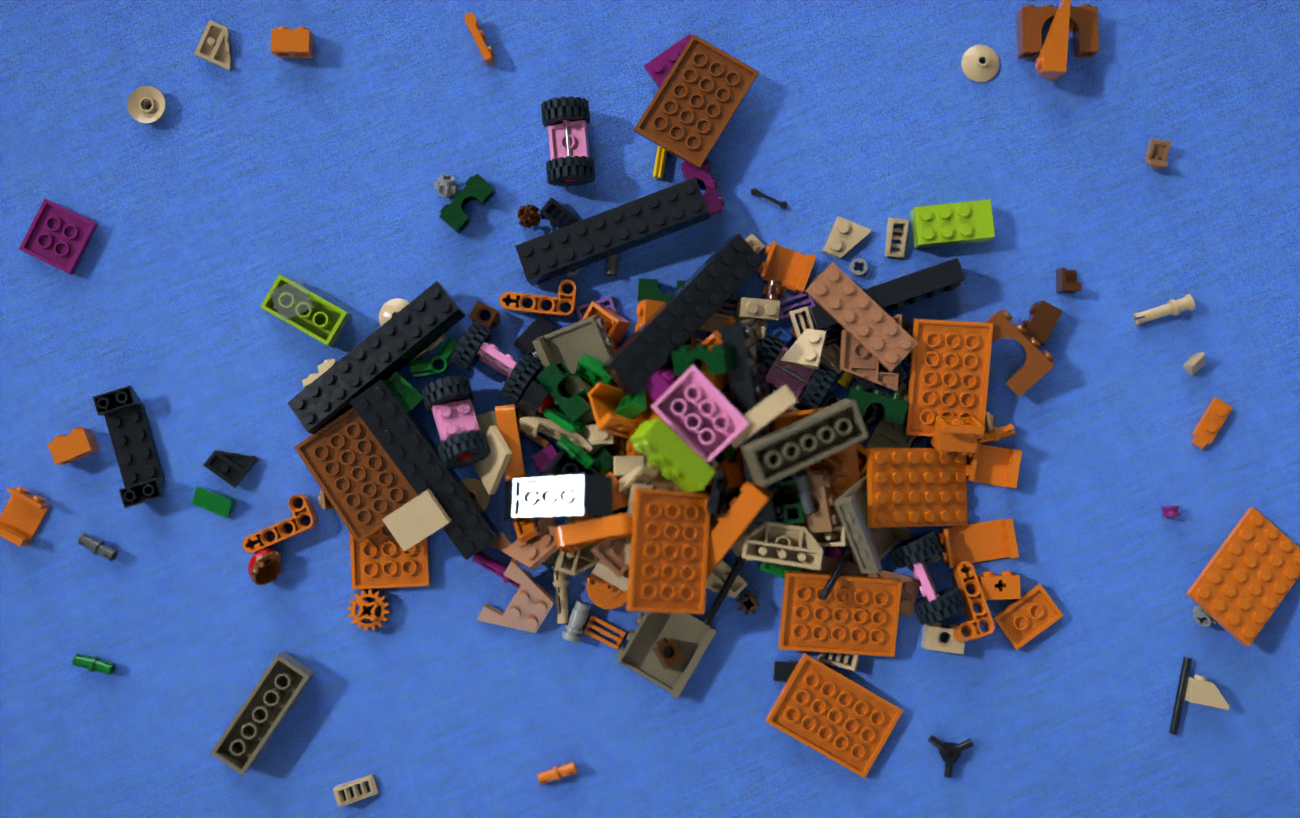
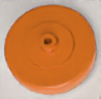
M592 572L590 573L586 589L590 600L596 606L612 610L623 606L627 602L628 589L625 592Z

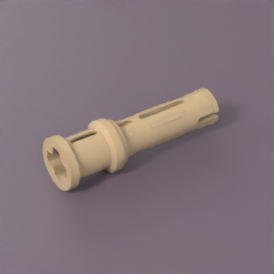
M1187 294L1184 298L1178 300L1171 299L1165 305L1134 313L1133 319L1142 317L1134 321L1136 325H1140L1170 314L1177 316L1180 312L1195 310V303L1192 296Z
M554 564L551 565V569H553L554 575L552 585L556 591L557 623L564 624L569 622L567 586L570 583L567 580V574L555 571Z

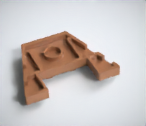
M901 314L891 316L900 326L902 325ZM845 329L841 330L839 369L891 390L898 391L899 373L878 372L879 361Z
M542 517L536 522L539 534L528 541L521 543L517 539L512 543L507 535L501 532L499 537L490 545L534 571L558 550L555 528L558 527V524H556L554 517Z
M512 558L503 575L519 583L518 590L504 612L486 603L477 620L536 633L552 608L555 599L539 583L536 584L530 577V574L518 565V562Z

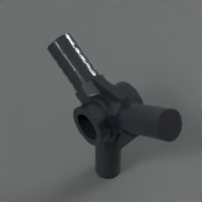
M933 735L928 738V742L939 749L941 758L945 762L944 777L952 778L953 763L957 761L961 751L974 746L971 739L957 744L952 742L943 743Z

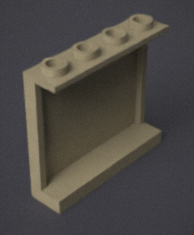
M599 313L540 336L532 341L544 369L551 362L561 360L571 374H574V377H578L576 375L578 360L584 354H588L605 363L615 353L613 340L608 336L605 321L603 318H600ZM614 381L612 386L621 389V387Z
M867 473L834 501L862 574L879 572L882 569L880 561L899 541L912 539L907 527L868 528Z
M640 613L635 622L638 626L635 631L630 630L626 637L628 643L625 648L621 646L616 654V657H618L617 663H621L678 699L717 630L712 626L704 624L702 620L692 614ZM664 637L667 639L674 638L685 658L670 669L663 668L653 650L657 646L656 642ZM668 646L664 650L666 657L671 655V649Z

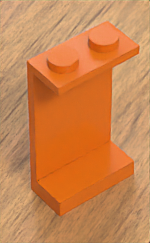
M1011 518L941 528L940 533H938L939 544L943 546V552L941 553L942 562L949 568H953L963 561L975 563L1007 557H1019L1014 523Z

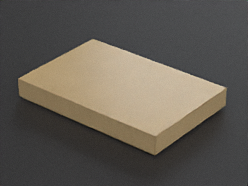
M490 426L486 435L491 453L484 460H479V463L474 465V469L489 495L496 493L512 455L510 448L496 426Z
M427 489L382 519L404 552L451 522V519L430 489Z

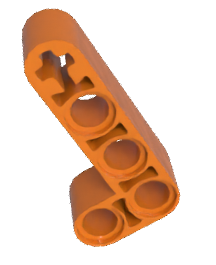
M572 280L562 281L559 286L558 297L505 292L500 297V304L506 311L569 318L575 312L577 287ZM566 285H572V293H564V287ZM509 297H511L514 302H518V298H520L519 308H517L518 305L516 303H510L508 306L505 301H508ZM530 299L533 301L531 308L523 307L525 300ZM544 302H551L552 308L545 311L542 309ZM563 304H570L571 310L564 313L561 311V307Z
M515 404L495 406L498 430L512 452L504 472L505 481L507 482L512 478H526Z
M305 494L291 496L288 504L293 517L247 536L242 543L243 549L248 553L258 552L314 528L318 523V516L310 498ZM299 497L303 500L301 508L296 505V500ZM306 515L311 519V523L308 526L303 521ZM288 523H290L293 526V531L291 533H288L286 531V525ZM270 531H273L275 534L273 541L268 538ZM256 540L262 541L260 543L255 544L254 547H252L251 543H253Z
M617 514L556 527L557 548L562 552L571 553L581 550L580 546L631 536L632 524L630 514Z
M963 561L956 565L951 572L955 587L959 588L966 604V608L963 610L968 621L957 626L953 631V637L959 643L984 638L991 634L995 628L975 569L970 562ZM966 587L971 588L972 594L967 592ZM973 605L978 607L979 613L974 611ZM980 624L984 625L985 632L980 629ZM962 628L967 631V637L962 634Z

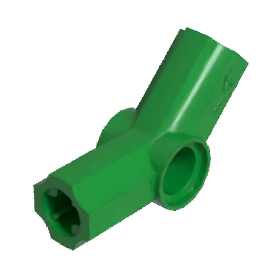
M449 337L435 357L410 362L412 378L447 373L452 364L450 357L458 342ZM439 360L444 361V368L441 370L436 369V363Z

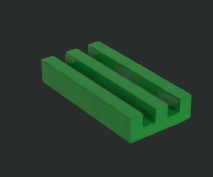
M545 408L543 415L569 433L583 432L585 425L579 421L572 422L567 419L564 412L559 408Z

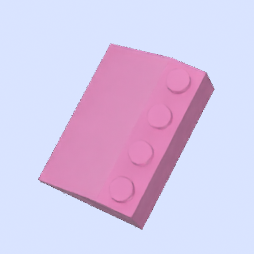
M692 365L651 406L672 430L707 464L749 424L745 417L695 365Z

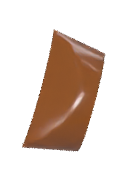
M617 436V444H611L608 452L613 457L623 456L628 439Z

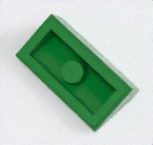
M584 354L578 360L576 375L593 385L602 382L612 386L614 382L601 367L604 364L603 362L588 354Z
M642 387L636 394L623 397L616 410V414L631 419L645 411V387Z
M202 486L196 487L193 499L194 505L225 518L230 517L236 500Z

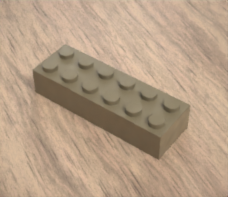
M843 399L741 446L754 483L764 487L868 438V434L856 401Z
M284 651L277 654L210 754L242 776L247 773L298 700L315 672Z

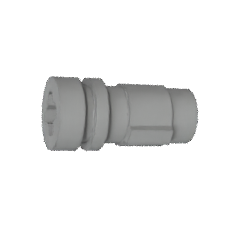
M579 600L576 601L569 622L565 625L566 630H563L561 635L562 638L574 643L580 642V634H583L582 629L586 623L591 605Z

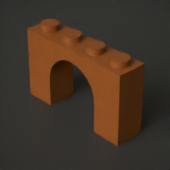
M1050 4L1042 7L1025 5L1018 11L1017 58H1037L1042 49L1043 24L1053 21L1058 7H1053ZM1089 4L1079 7H1072L1071 5L1069 29L1073 34L1074 58H1093L1099 52L1098 7H1091Z
M999 308L985 323H993L992 343L1002 338H1011L1018 341L1026 351V360L1023 365L1006 379V385L1020 397L1055 366V357L1048 350L1044 352L1039 347L1041 345L1035 337L1030 338L1026 334L1027 330L1020 323L1016 324L1012 320L1013 316L1006 309L1003 311Z

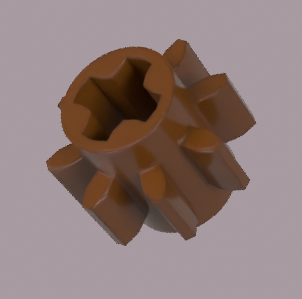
M529 204L522 206L517 213V217L520 219L519 224L530 229L532 226H537L541 220V215L537 213L539 208Z
M769 280L768 284L763 286L762 295H766L767 300L780 301L781 297H785L786 287L782 286L781 281Z
M748 591V595L740 593L742 596L741 600H736L737 603L741 604L738 610L744 609L745 615H748L749 611L756 613L755 607L760 606L755 601L758 599V596L752 597L751 591ZM750 598V601L753 602V604L749 605V607L746 608V605L743 604V602L747 601V599Z

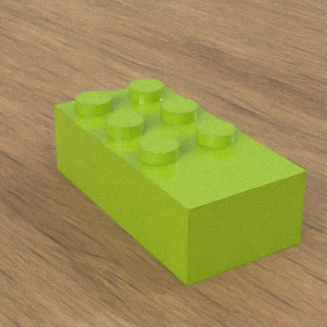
M991 199L918 206L910 211L914 249L986 242L995 237Z
M281 274L276 278L260 306L265 311L330 347H333L351 316L348 312Z
M660 418L642 422L629 439L636 451L643 453L651 465L657 466L661 470V474L673 481L683 492L702 491L716 472Z

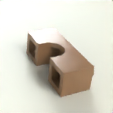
M827 469L804 471L807 473L809 486L813 490L812 496L819 502V507H816L815 512L806 514L809 532H832L837 526L839 518L834 510L835 496L831 494V476L828 475Z

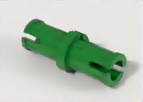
M565 435L556 443V445L570 454L569 457L571 459L575 458L586 469L595 460L581 449L582 446L576 445Z
M79 653L74 656L72 661L73 666L83 667L90 672L96 671L107 675H112L116 666L115 663L100 660L99 657H88Z

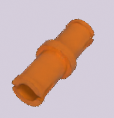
M1012 423L997 428L993 426V431H984V439H977V442L980 444L992 440L996 442L1000 438L1013 436L1015 431L1012 430L1015 428Z
M572 761L562 766H553V769L537 773L540 785L555 780L561 781L564 777L577 774V765L575 761Z

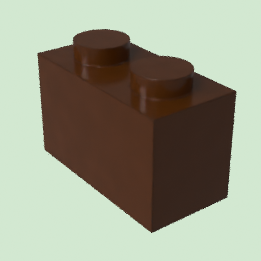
M1044 300L1033 303L1029 309V318L1022 322V325L1027 330L1026 334L1030 338L1035 337L1040 342V346L1045 345L1063 311Z

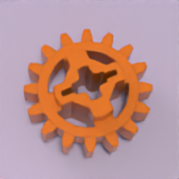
M364 589L361 590V595L359 593L354 594L356 599H350L349 602L353 605L347 607L348 610L352 611L348 617L354 618L351 624L358 623L357 629H361L364 626L365 631H368L370 627L374 631L377 629V625L379 627L384 625L382 620L387 621L389 619L385 615L391 612V610L386 609L390 602L385 603L386 595L380 597L381 591L374 593L373 589H369L367 593ZM365 597H372V598H374V599H376V600H375V601H369V600H368L367 598H365ZM375 605L370 613L363 615L368 609L367 607ZM379 606H381V615L378 613ZM364 618H365V619H369L370 621H373V622H371V623L365 622V621H363V619H364Z

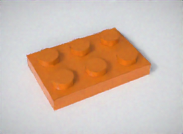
M1037 584L1023 594L1021 599L1015 600L992 618L1012 646L1018 650L1064 615L1042 585Z

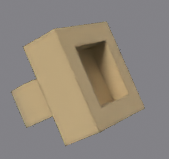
M752 233L745 239L757 255L765 248V245Z

